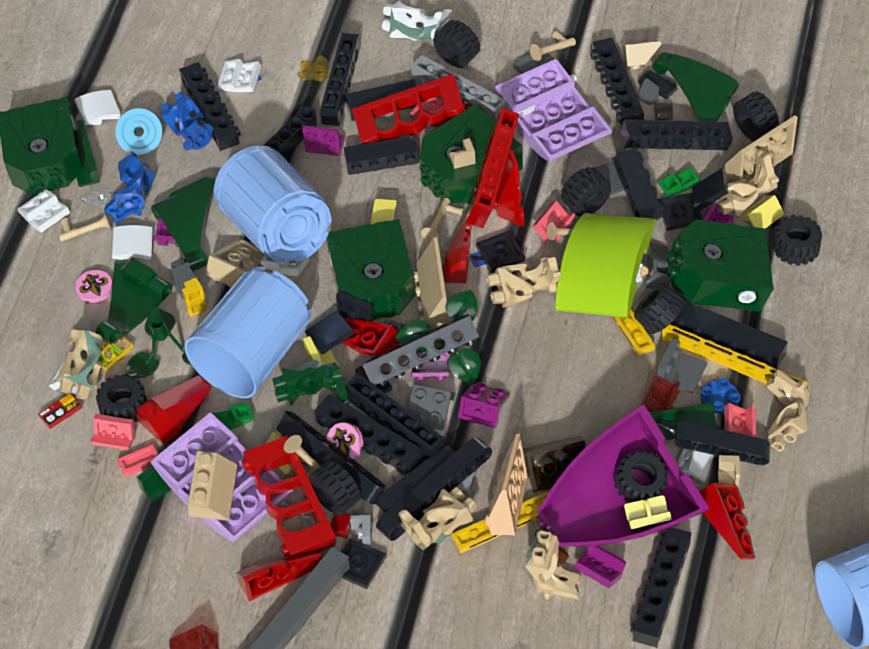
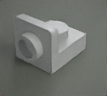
M364 514L350 516L351 529L358 530V539H362L363 544L371 547V516Z

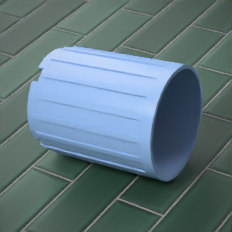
M268 146L245 148L230 157L220 169L214 184V198L218 207L264 255H267L273 261L281 263L291 260L299 262L315 253L324 243L329 233L327 227L331 223V214L325 199L275 149Z
M254 267L248 272H244L185 342V353L195 370L217 389L238 398H250L258 391L263 382L304 331L311 317V309L308 310L306 306L309 301L299 287L277 271H274L272 274L266 272V267Z
M869 541L818 562L815 567V584L823 610L839 637L853 649H861L869 645Z

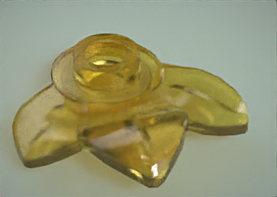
M321 55L316 58L315 63L301 61L302 71L297 75L304 80L314 79L316 81H323L329 76L327 69L328 61Z

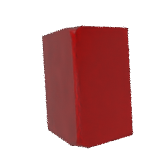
M352 515L333 516L330 525L335 536L347 539L351 529L350 516Z

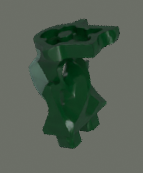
M313 360L299 365L294 370L283 368L281 369V376L272 378L275 388L274 393L278 403L288 400L289 405L292 406L300 396L317 394L322 388H328L335 392L340 401L350 406L347 397L348 393L336 362L323 365L317 360Z

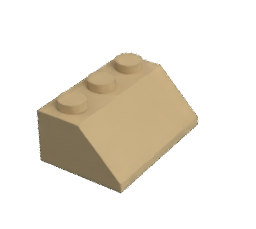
M197 451L188 502V516L229 521L237 473L236 463L218 453Z

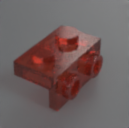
M655 375L650 382L641 406L645 405L649 413L673 409L674 405L672 403L680 393L678 388L681 382L676 381L674 384H671Z

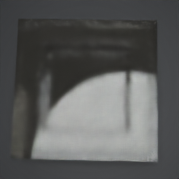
M654 103L655 120H673L672 103Z

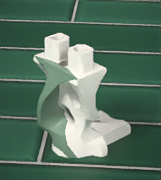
M398 1L394 5L387 4L384 6L383 14L390 16V20L385 19L383 21L382 29L388 31L391 38H409L413 41L420 39L433 40L434 35L450 20L452 10L444 9L442 12L438 11L434 16L428 17L421 13V9L408 7L401 1ZM421 22L423 24V27L418 28L416 26V23Z

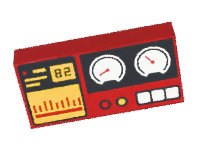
M69 393L39 412L38 415L47 427L51 429L82 409V405L72 393Z

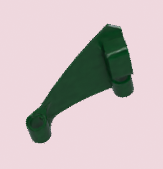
M662 52L652 64L653 70L658 74L663 75L667 71L671 73L700 121L717 122L730 103L731 97L739 88V84L734 78L706 64L680 55Z
M204 177L173 191L167 199L151 206L156 220H162L178 245L185 263L188 262L193 272L205 267L206 262H208L200 247L209 201L215 184V179Z
M130 258L129 261L124 259L114 262L108 321L104 320L99 323L96 334H99L109 343H114L141 324L149 316L155 306L158 307L169 296L172 284L160 278L153 269L135 258Z

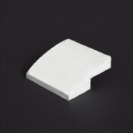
M241 59L225 61L217 88L230 92H253L261 70V64L259 61L243 64Z
M111 90L91 92L75 98V104L84 125H101L102 119L120 118L121 113Z
M48 190L41 192L17 209L23 218L39 232H43L70 213L68 207L60 203L56 195Z
M140 225L114 227L112 258L118 260L126 259L128 261L131 257L150 260L153 227Z
M265 255L261 265L281 274L299 276L308 264L309 257L299 262L291 260L281 263L273 261Z

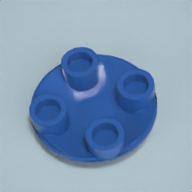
M726 378L711 381L701 390L702 404L713 402L715 404L714 413L724 414V406L728 403L736 406L739 405L740 394L736 387Z

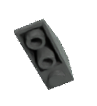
M649 243L646 288L654 289L663 283H669L671 280L668 277L667 246Z

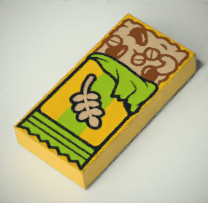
M125 337L114 343H108L101 350L97 360L101 362V368L107 372L134 348L133 343Z

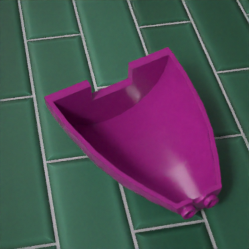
M642 405L616 422L587 445L568 465L538 509L539 518L536 519V522L541 530L545 529L546 532L557 536L559 547H589L617 544L643 538L691 519L707 511L709 507L689 475H683L665 446L664 435L645 405ZM642 449H645L647 453H650V451L654 452L655 457L660 456L662 458L660 460L661 463L665 462L667 465L665 470L669 472V475L666 477L669 478L668 483L659 496L665 497L667 510L670 512L672 520L629 529L624 505L631 503V500L626 502L623 500L625 498L623 495L619 496L617 493L619 488L615 489L614 484L616 481H613V476L615 475V469L628 453L632 454L634 450H638L640 453ZM639 469L631 470L632 478L636 483L643 486L650 485V478L646 472Z

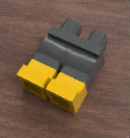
M181 259L172 262L171 273L175 290L185 301L189 316L192 317L207 310L203 288L191 270L190 264L188 262L183 263Z

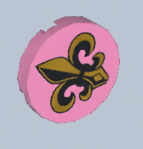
M91 270L83 273L76 280L75 284L77 296L82 301H89L90 303L102 302L108 298L113 287L111 277L101 270Z
M347 422L335 424L327 435L328 440L355 460L360 455L361 447H363V438L358 427Z

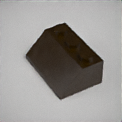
M581 436L523 448L528 478L533 492L549 489L554 486L568 465L586 448L585 440Z

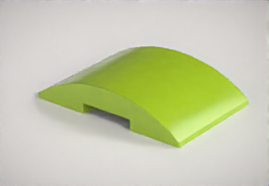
M584 213L574 226L564 252L560 268L561 277L557 284L556 311L628 318L637 289L636 278L643 254L647 253L656 220L652 218Z

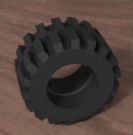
M458 20L448 21L433 38L434 47L440 57L457 68L465 67L480 52L481 45L476 34L469 26Z
M758 91L752 92L737 101L733 106V114L738 127L752 141L758 140L779 126V117L775 107L764 94Z
M586 167L575 172L567 179V182L564 183V187L561 189L560 196L576 216L581 217L584 213H595L607 202L611 193V185L597 169Z
M791 215V218L785 217L783 221L780 220L774 232L773 250L776 252V256L778 258L781 257L783 262L787 261L789 265L793 263L796 266H800L802 263L804 265L808 264V261L813 262L820 252L822 241L821 227L817 225L815 220L811 221L810 217L804 218L803 215H799V217ZM792 239H800V240H803V241L798 242V241H794V240H792Z
M663 283L655 287L643 298L636 308L634 318L651 334L658 333L671 324L679 315L685 300L668 283Z
M122 374L119 377L114 375L112 379L110 377L107 378L106 383L102 382L100 384L101 388L97 389L96 395L100 415L131 419L134 422H139L136 409L147 402L144 386L140 380L135 379L134 376L130 375L127 377L126 374ZM123 398H128V399H129L128 401H126V402H124V403H120V404H116V403H115V402H116L117 400H119V399H123Z
M642 449L639 453L638 450H634L632 454L628 453L615 469L613 481H616L614 487L615 489L619 488L617 493L619 496L623 495L625 497L623 500L626 502L631 500L632 503L657 497L665 489L669 479L666 478L669 475L668 470H665L667 465L665 462L661 463L660 460L662 458L660 456L655 457L654 452L650 451V453H647V450ZM639 469L646 472L650 478V485L643 486L636 483L632 478L631 470Z
M326 461L308 477L319 502L336 515L344 514L360 500L361 494L354 479L343 467L333 461Z

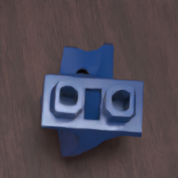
M179 92L174 97L177 103L171 106L168 102L161 106L163 111L161 117L177 136H183L185 139L183 147L186 151L204 148L211 141L214 128L209 124L202 125L199 123L205 116L188 95ZM191 111H195V112H196V116H195V117H192V116L190 115V112H191ZM178 122L180 126L179 129L176 127V123Z
M133 151L126 154L124 159L118 162L120 180L124 182L125 188L117 190L114 193L115 197L104 208L107 214L113 215V222L115 224L131 214L142 215L141 209L144 206L145 196L156 176L149 169V165L141 162Z

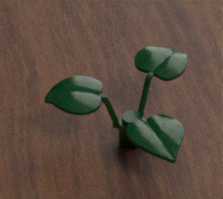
M471 290L452 295L446 302V313L454 320L469 314L473 321L478 310L474 293ZM424 321L411 322L399 331L396 340L401 344L429 332L431 330L430 325ZM436 339L438 343L444 344L443 339ZM419 347L416 353H423L426 351V348ZM468 348L461 350L460 353L457 350L455 352L456 355L448 359L449 370L462 381L475 382L481 366L479 355L474 350Z
M157 306L152 309L145 323V332L152 338V354L143 352L134 355L127 364L125 372L127 376L143 378L153 374L159 367V361L154 358L156 355V340L163 341L168 336L184 352L182 354L183 361L188 365H192L187 358L185 348L171 334L170 330L173 329L176 323L172 314L161 310Z

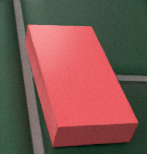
M151 444L118 458L117 462L124 477H128L151 467V461L159 454L154 444Z

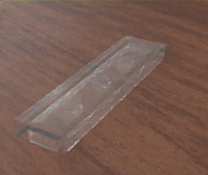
M89 185L81 199L84 203L105 208V205L115 197V192ZM144 201V206L141 209L142 215L131 214L129 216L148 221L153 213L151 206L154 204Z

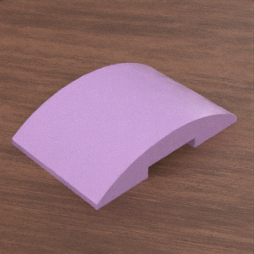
M557 59L495 86L498 96L507 100V110L517 113L535 105V111L523 116V112H520L516 129L530 147L547 161H552L612 133V130L596 109L589 107L574 87L575 82Z
M210 412L155 457L151 464L174 493L188 506L197 451L218 453L236 463L237 473L229 521L200 518L218 534L234 543L268 514L265 507L266 496L258 492L255 487L254 477H251L249 472H245L242 467L243 452L247 450L238 442V438ZM272 470L260 476V479L266 484H275L283 481ZM293 490L275 496L270 502L277 506Z

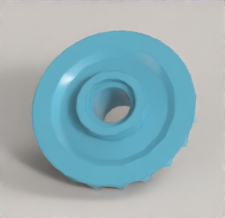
M136 108L129 110L117 122V141L128 153L133 151L136 155L148 154L159 145L162 139L163 131L159 119L155 114L146 109ZM137 128L144 129V134L141 137H137L135 134Z

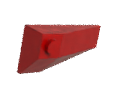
M510 150L493 210H496L498 217L523 226L524 209L520 202L522 193L519 187L518 162L513 150Z
M466 217L445 256V263L441 264L444 283L467 284L472 225L465 223Z
M343 318L352 328L354 334L341 343L360 354L377 356L397 347L400 343L396 340L397 332L393 325Z
M199 375L149 399L136 409L139 423L165 446L181 433L186 421L191 419L192 413L197 406L201 405L212 387Z
M712 483L699 491L709 507L703 514L741 560H753L755 555L751 537L745 529L748 522L746 518H743L742 510L745 507L737 485Z
M320 553L245 566L236 572L238 582L250 602L312 572L322 560V556Z

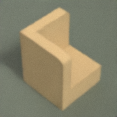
M470 138L463 140V150L449 154L454 169L476 164L475 150Z
M719 455L718 483L736 484L739 487V456Z

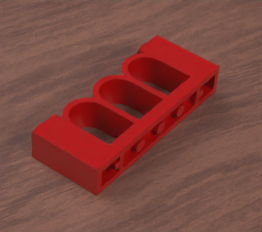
M451 74L353 108L352 111L361 143L366 144L400 138L403 133L411 136L417 135L426 128V125L440 127L448 122V120L464 112L465 106L455 76ZM442 96L443 108L436 114L425 113L422 102ZM418 104V118L409 123L401 121L399 110ZM394 112L395 125L387 131L378 130L375 118Z
M502 108L492 127L465 223L483 228L493 210L519 113Z
M285 436L244 451L241 463L244 471H248L250 476L254 477L255 487L258 492L266 496V512L270 517L277 520L276 532L282 541V546H280L284 558L315 554L336 545V536L297 453L285 452L284 444L289 439V436ZM289 464L294 477L275 484H266L260 479L263 473ZM298 487L305 501L286 508H277L270 502L275 496ZM311 511L317 524L293 533L286 531L281 526L284 521Z

